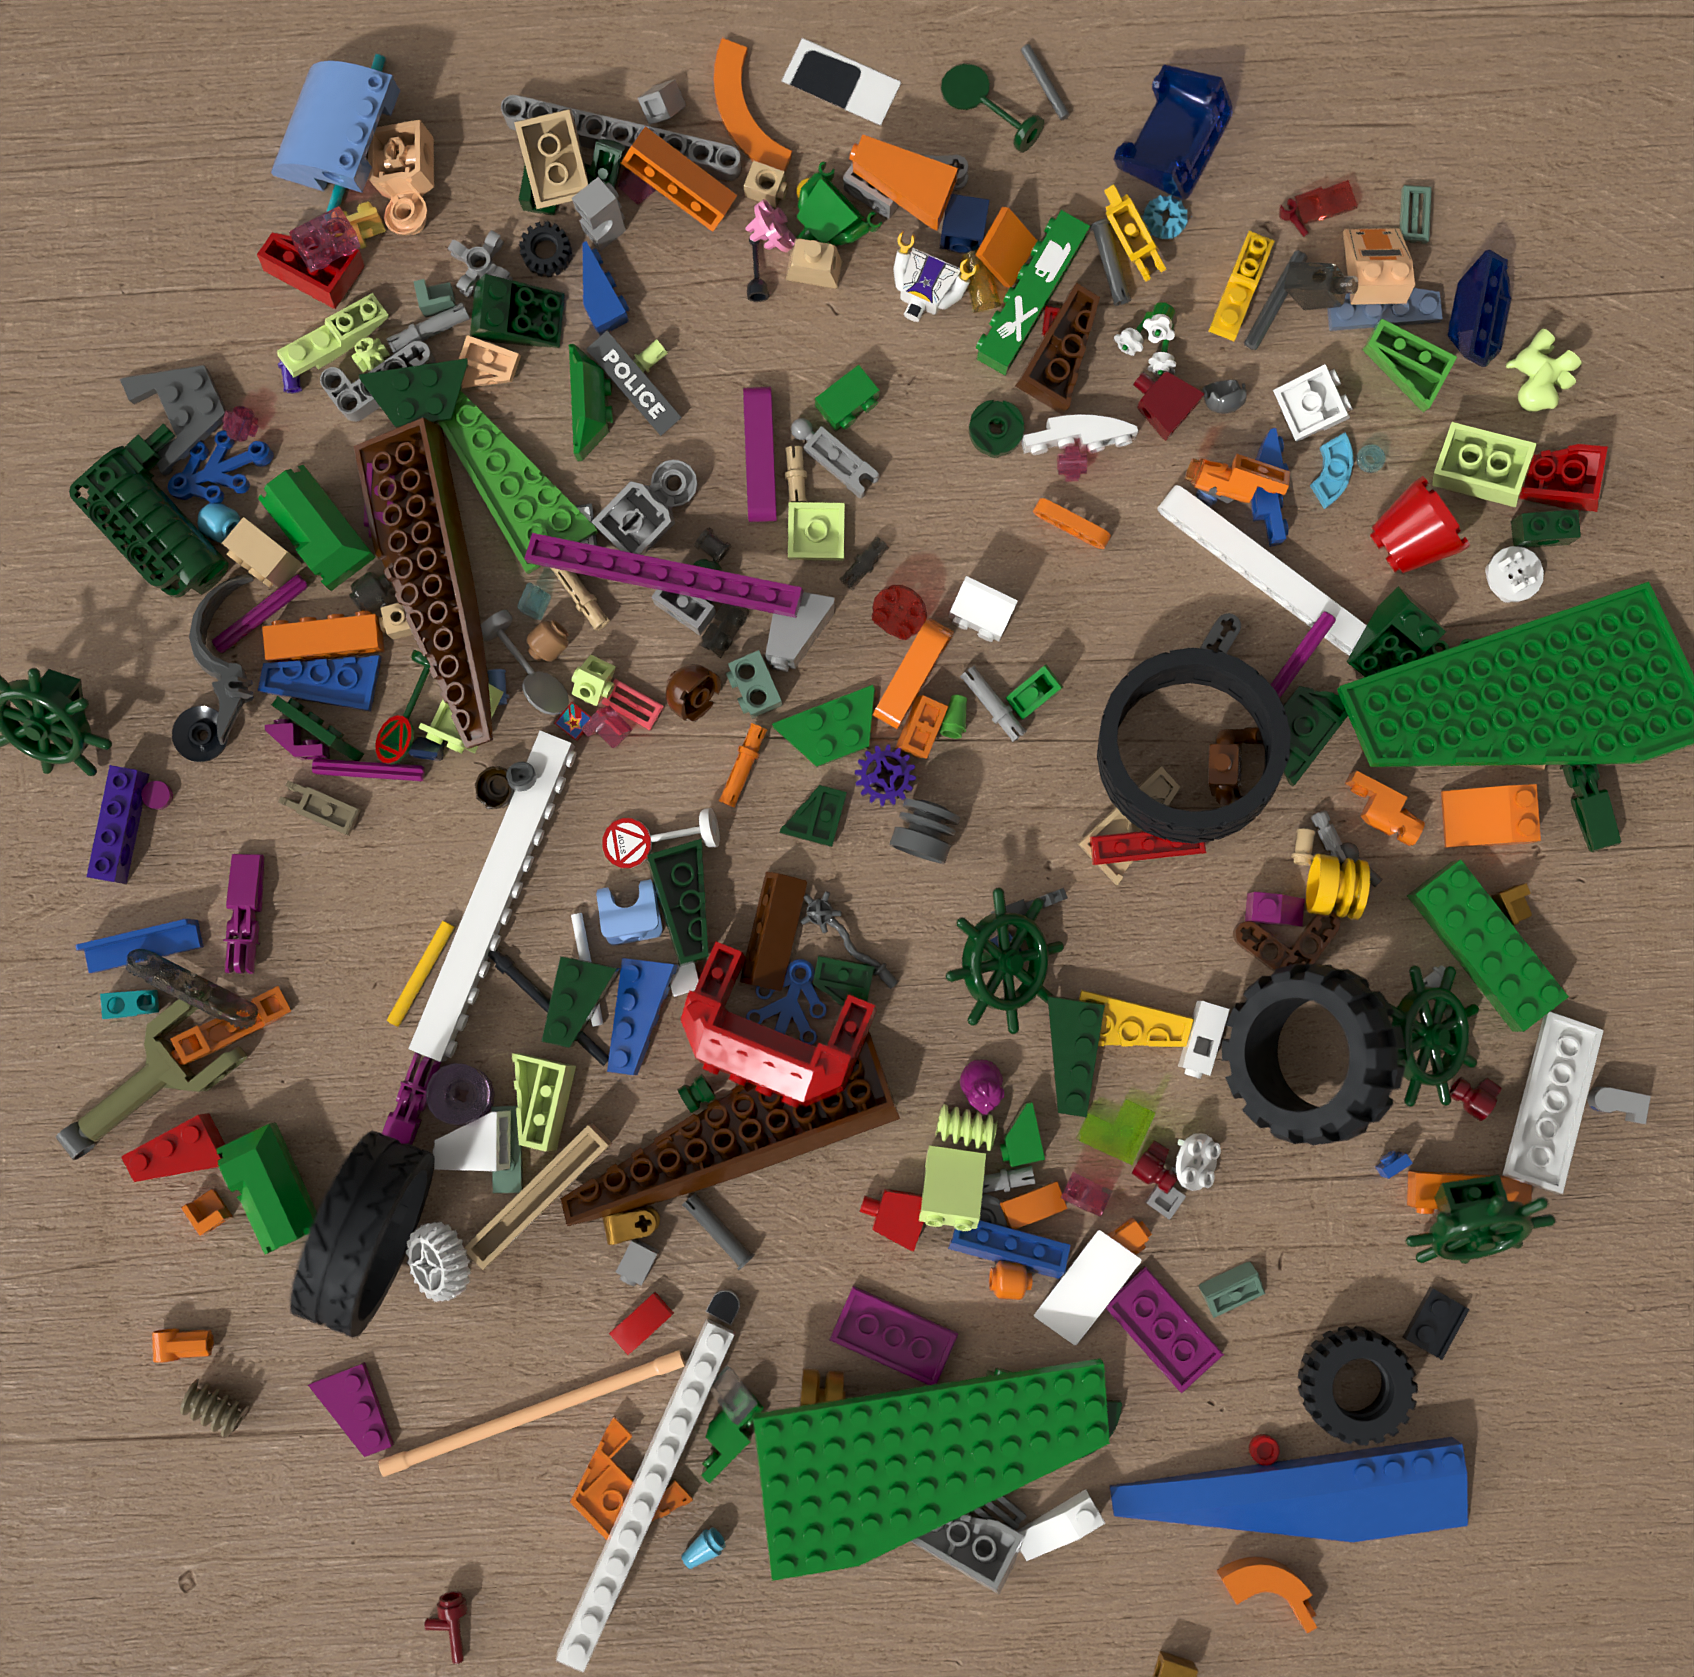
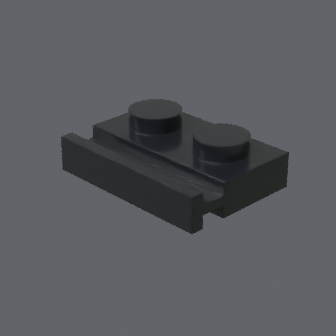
M1429 1287L1403 1338L1443 1360L1470 1309Z

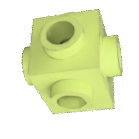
M590 654L582 666L577 667L571 681L575 683L572 695L595 706L604 697L608 699L615 685L611 681L616 666Z

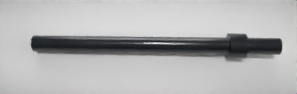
M497 949L495 952L489 950L488 957L496 964L495 968L502 974L506 973L548 1013L550 999L514 966L515 962L507 954L504 956ZM582 1032L577 1042L604 1066L608 1062L609 1056Z

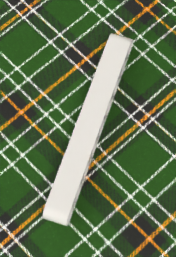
M1177 485L1172 488L1158 506V511L1162 516L1311 628L1322 612L1326 611L1336 618V622L1324 638L1350 656L1367 625L1190 492Z

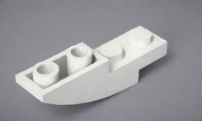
M1065 415L1048 418L1046 430L1024 435L1021 444L1024 454L1031 452L1032 455H1039L1047 452L1048 448L1059 446V449L1069 448L1078 441L1080 452L1088 450L1089 453H1096L1104 450L1105 446L1115 444L1116 447H1122L1131 444L1138 433V429L1135 425L1110 417Z

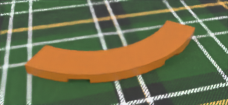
M722 38L717 50L714 66V90L722 122L733 142L752 162L754 160L786 172L792 157V151L773 141L759 128L744 100L742 71L748 53L747 47Z

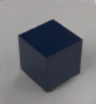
M952 194L945 210L940 249L975 255L983 242L990 200Z

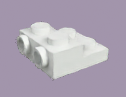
M1323 365L1273 390L1296 442L1322 429L1325 431L1350 418L1348 411L1352 410V406L1346 394L1343 396L1339 394L1336 386L1340 385L1341 382L1335 369L1329 371L1328 367Z

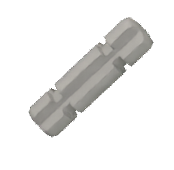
M1320 811L1311 816L1314 826L1319 828L1317 832L1326 851H1330L1331 856H1336L1339 864L1344 862L1346 856L1343 850H1341L1340 845H1342V842L1333 824L1330 825L1329 823L1331 819L1327 811Z

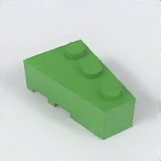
M1381 319L1375 325L1362 349L1422 412L1431 407L1457 359V356L1384 319Z

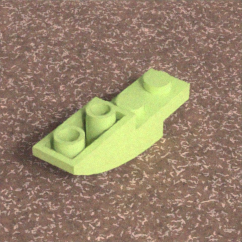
M372 293L326 318L325 325L277 350L278 357L293 378L314 366L320 369L349 351L359 340L369 336L388 318V314Z

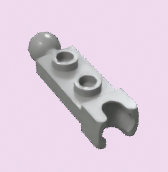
M798 418L791 425L792 435L796 439L808 441L804 445L803 450L845 484L857 497L862 499L865 496V489L859 483L862 479H868L872 483L878 482L880 478L879 473L867 462L862 461L822 426L815 433L809 420Z

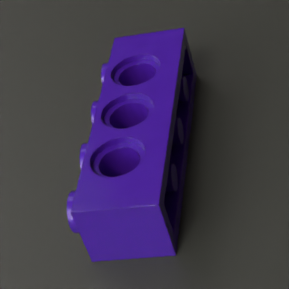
M109 766L86 877L127 884L144 803L141 794L144 786L148 783V773L135 769Z

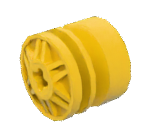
M1317 853L1311 862L1306 885L1307 911L1313 914L1328 916L1335 905L1338 917L1344 918L1348 915L1350 919H1360L1365 910L1370 890V868L1368 862L1358 859L1354 863L1352 858H1346L1340 868L1339 860L1336 856Z

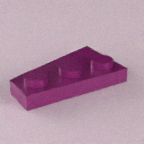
M365 1362L308 1384L313 1393L364 1457L394 1445Z

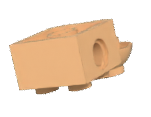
M421 120L376 127L368 149V162L372 167L368 180L382 196L391 199L384 215L386 226L390 231L398 235L418 234L425 227L428 214L426 202L422 196L434 188V137Z

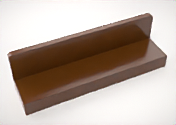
M765 872L740 982L782 991L807 887L806 880L780 873Z

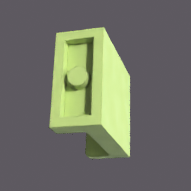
M489 684L492 718L504 692ZM442 700L431 725L427 726L420 723L419 729L427 732L425 738L441 745L443 740L448 742L446 747L462 754L465 749L475 754L478 746L470 749L465 748L451 718L452 712L450 707Z
M929 1145L926 1155V1170L919 1221L933 1227L942 1225L954 1226L955 1229L961 1231L977 1229L981 1211L986 1161L985 1153Z

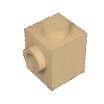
M396 603L381 607L382 616L379 617V624L383 633H387L393 640L413 635L405 618L406 612L401 604Z

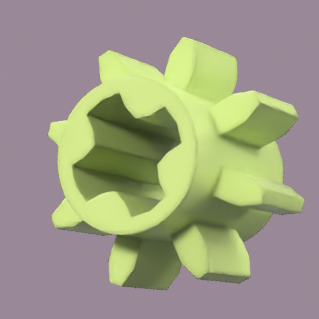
M363 338L355 345L356 353L351 355L362 372L366 370L370 372L385 361L384 357L389 356V352L378 338L376 340Z

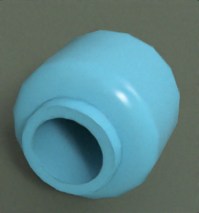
M209 503L199 511L197 524L199 531L203 535L222 543L240 522V517L235 510L222 503Z

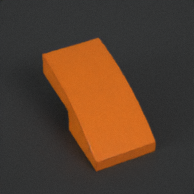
M1057 1181L1030 1192L1019 1194L1000 1203L1010 1229L1023 1227L1067 1209Z

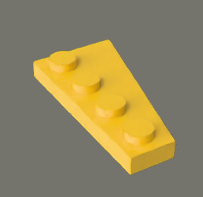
M1081 989L1078 1000L1104 1003L1105 1005L1098 1046L1143 1045L1149 1047H1186L1193 1023L1192 1017Z

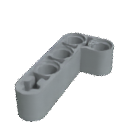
M414 341L368 373L408 367L406 364L408 362L411 366L435 363V357L424 342ZM422 355L424 358L419 361L417 356ZM329 367L322 372L320 376L322 387L348 420L358 422L380 408L360 379L352 384L346 375L336 367ZM341 379V384L338 387L331 388L334 380ZM357 401V406L353 410H347V405L350 402Z

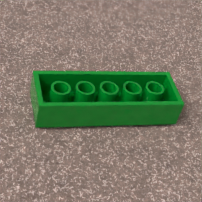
M1461 859L1448 863L1407 895L1412 904L1512 1031H1526L1569 997Z

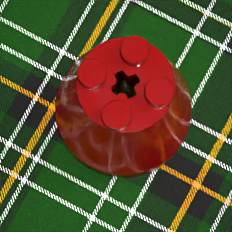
M1424 476L1412 482L1371 527L1374 531L1370 534L1371 539L1378 549L1382 547L1386 549L1389 554L1386 557V561L1394 572L1400 570L1404 574L1459 554L1471 546L1466 537L1460 539L1458 536L1461 532L1460 526L1437 492L1433 489L1428 492L1425 488L1429 483Z

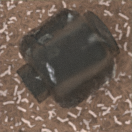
M369 571L350 586L352 592L349 596L360 611L366 610L375 613L392 600L389 590L393 586L384 574L378 577L376 573Z

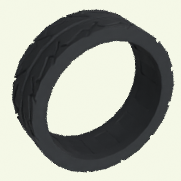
M1200 648L1171 650L1170 653L1163 652L1144 660L1128 673L1129 676L1123 677L1111 693L1103 712L1097 749L1101 781L1111 802L1122 815L1148 834L1164 840L1168 839L1172 842L1191 844L1222 839L1240 831L1259 816L1273 797L1281 781L1289 759L1291 738L1285 708L1276 690L1256 669L1237 657L1220 651L1217 653L1211 649ZM1190 683L1210 686L1233 697L1251 714L1262 735L1265 748V762L1261 779L1245 796L1221 808L1192 812L1174 809L1155 801L1144 793L1130 778L1120 757L1117 743L1118 730L1129 710L1143 697L1157 689L1174 684Z
M377 1131L367 1132L360 1139V1142H357L327 1191L304 1244L291 1289V1314L320 1326L325 1324V1327L345 1333L344 1335L351 1338H356L365 1330L386 1297L405 1258L406 1250L408 1249L407 1241L410 1240V1234L415 1232L418 1226L434 1171V1155L424 1149L421 1150L408 1143L401 1144L398 1139L383 1135Z

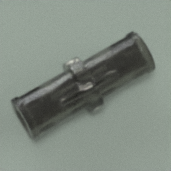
M875 537L861 555L857 554L854 558L855 562L840 577L839 580L845 586L848 585L850 590L853 591L862 578L874 570V564L889 549L885 542H880V538Z

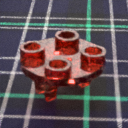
M890 585L883 588L874 598L872 621L887 634L898 637L901 640H907L917 634L926 621V605L921 596L909 587Z

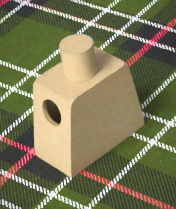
M796 239L790 253L786 280L837 289L842 260L836 246L815 240Z

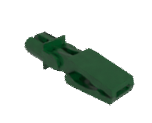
M1583 764L1563 765L1560 770H1563L1568 786L1573 788L1577 797L1571 798V805L1588 850L1596 852L1600 849L1619 845L1622 841L1608 791L1606 789L1598 790L1600 775L1596 764H1587V768H1584Z

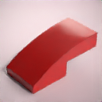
M654 1292L618 1324L609 1335L629 1355L665 1323L674 1312Z

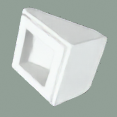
M695 963L681 967L678 966L676 973L672 975L670 986L674 997L689 993V990H695L699 981Z

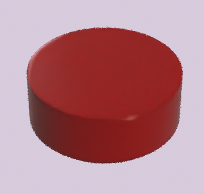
M1259 1434L1250 1441L1249 1453L1255 1462L1267 1466L1273 1464L1278 1459L1280 1448L1273 1437L1267 1434Z

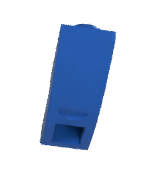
M1271 428L1266 434L1259 448L1256 460L1289 471L1287 463H1283L1281 453L1284 451L1282 437L1278 436L1276 428ZM1257 486L1251 499L1253 522L1265 521L1269 547L1281 545L1289 533L1287 520L1282 519V494L1269 493L1262 487Z

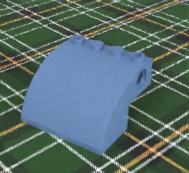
M321 61L313 64L307 74L271 171L272 175L323 192L327 182L363 193L372 168L365 157L381 114L391 116L400 93L393 75L341 61Z

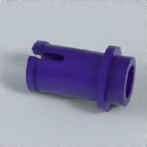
M280 359L278 368L282 371L284 392H301L302 387L299 375L293 378Z

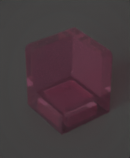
M628 168L623 170L618 187L636 204H640L656 191V189Z
M610 705L598 709L581 728L588 737L599 734L612 748L618 747L633 730Z

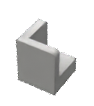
M675 79L655 85L638 97L649 125L670 119L686 106Z

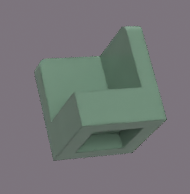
M425 279L413 281L419 308L425 317L437 315L456 306L451 283L447 282L429 287Z

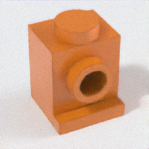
M1130 1218L1108 1234L1110 1238L1135 1255L1146 1248L1144 1243L1152 1235L1143 1221L1137 1223L1133 1218Z

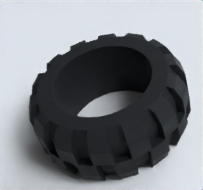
M1293 964L1277 968L1271 976H1261L1245 990L1243 994L1247 999L1245 1003H1235L1226 1023L1227 1026L1232 1028L1230 1039L1222 1040V1061H1229L1232 1074L1225 1078L1235 1099L1243 1098L1247 1103L1242 1109L1243 1112L1260 1129L1270 1128V1133L1275 1138L1292 1144L1309 1143L1312 1146L1347 1141L1366 1133L1369 1124L1380 1122L1393 1106V1099L1389 1096L1392 1090L1401 1089L1405 1065L1398 1064V1049H1405L1401 1026H1393L1389 1016L1394 1013L1393 1008L1380 991H1371L1369 989L1370 985L1367 979L1348 969H1337L1332 965ZM1309 1001L1322 1005L1334 1015L1344 1030L1349 1046V1068L1345 1081L1338 1093L1321 1107L1304 1101L1293 1092L1282 1075L1278 1061V1041L1286 1020L1298 1007Z

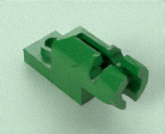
M746 1388L734 1399L738 1409L733 1408L732 1405H727L709 1423L706 1438L719 1451L718 1454L713 1451L702 1463L704 1468L701 1476L709 1484L751 1442L752 1435L745 1428L749 1429L753 1424V1413H760L763 1410V1406Z

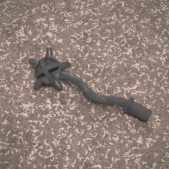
M825 891L822 899L818 898L815 900L806 894L804 899L809 905L807 907V916L801 920V924L805 925L811 921L816 925H820L822 933L828 932L826 923L837 929L844 940V946L849 954L863 963L874 966L875 971L873 975H878L890 989L893 988L899 981L886 968L887 964L883 963L881 965L876 959L858 952L851 942L850 935L845 927L832 917L841 916L842 912L840 910H833L832 905L828 902L830 892Z

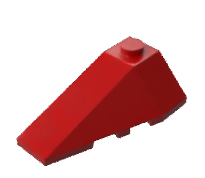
M1576 444L1568 446L1567 449L1552 452L1546 450L1534 455L1519 499L1571 510L1598 512L1608 446Z

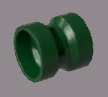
M703 1074L696 1077L691 1086L683 1085L677 1089L684 1104L691 1113L700 1108L701 1102L709 1103L716 1099L714 1091Z

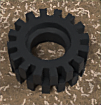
M545 221L544 226H541L540 222H537L534 229L530 225L527 228L529 233L523 232L521 236L523 241L519 243L520 253L526 267L533 274L536 272L540 277L546 274L547 278H550L553 272L558 276L561 274L560 269L562 268L565 271L568 268L566 263H570L572 259L570 255L572 254V248L568 236L555 223L551 226L550 222ZM546 240L553 242L556 245V252L552 257L543 259L536 255V247L540 242Z

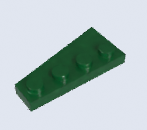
M1047 995L1057 1111L1061 1114L1087 1117L1105 1005L1104 1003Z

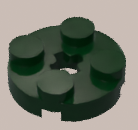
M985 401L971 415L968 427L970 440L978 451L991 458L1007 455L1013 452L1021 443L1024 433L1023 416L1019 409L1008 401ZM992 422L996 425L999 423L1003 425L1001 434L990 432V424Z

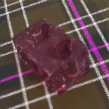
M339 206L289 231L294 247L310 272L326 268L332 261L342 256L351 255L360 247L356 231ZM343 233L342 236L334 237L336 234ZM313 246H319L314 250H309Z

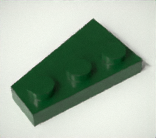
M277 696L271 704L274 708L343 755L354 761H360L363 757V752L342 739L344 736L342 732L331 725L328 728L322 725L324 720L311 711L308 715L302 712L305 707L294 699L290 698L287 702Z

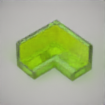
M1124 1099L1114 1124L1087 1113V1117L1084 1118L1076 1139L1133 1165L1156 1112Z

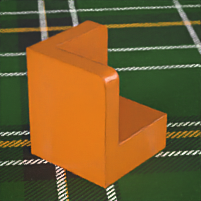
M215 1189L209 1190L195 1201L181 1207L199 1236L211 1232L232 1217V1214Z

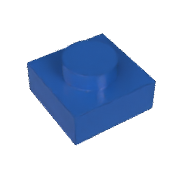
M1391 1151L1380 1158L1381 1163L1375 1166L1381 1177L1389 1179L1413 1163L1406 1153Z

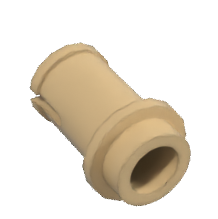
M1297 829L1295 853L1291 854V857L1294 858V864L1309 866L1314 859L1312 850L1315 831Z

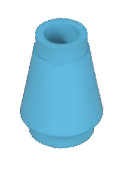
M715 1528L704 1529L686 1551L682 1553L681 1558L684 1564L689 1569H692L721 1555L722 1550L726 1547L724 1538Z

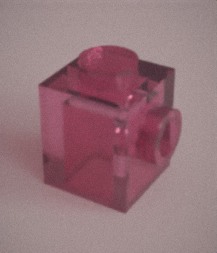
M1072 1172L1061 1198L1101 1217L1113 1190Z

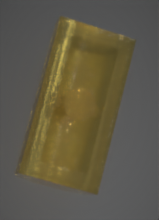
M978 250L970 251L961 258V263L970 258L966 265L969 272H972L975 265L979 264V271L969 277L970 283L967 287L973 313L1001 306L994 275L975 255Z

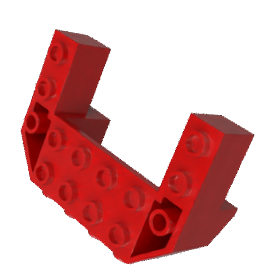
M716 941L694 992L689 990L680 1019L695 1058L704 1064L702 1069L718 1075L719 1071L730 1075L728 1080L745 1086L746 1082L756 1085L755 1091L771 1097L772 1093L778 1094L783 1097V1103L798 1108L799 1104L808 1106L844 1091L877 1012L876 1006L848 994L828 1045L825 1046L821 1043H818L817 1047L809 1045L727 1011L725 1008L746 957L743 952Z

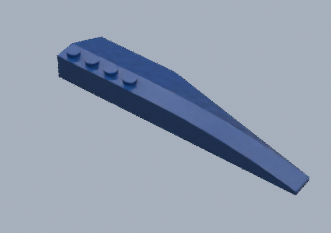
M1453 1437L1277 1461L1267 1466L1257 1464L1109 1486L1113 1515L1115 1517L1345 1542H1359L1468 1526L1467 1469L1463 1445Z

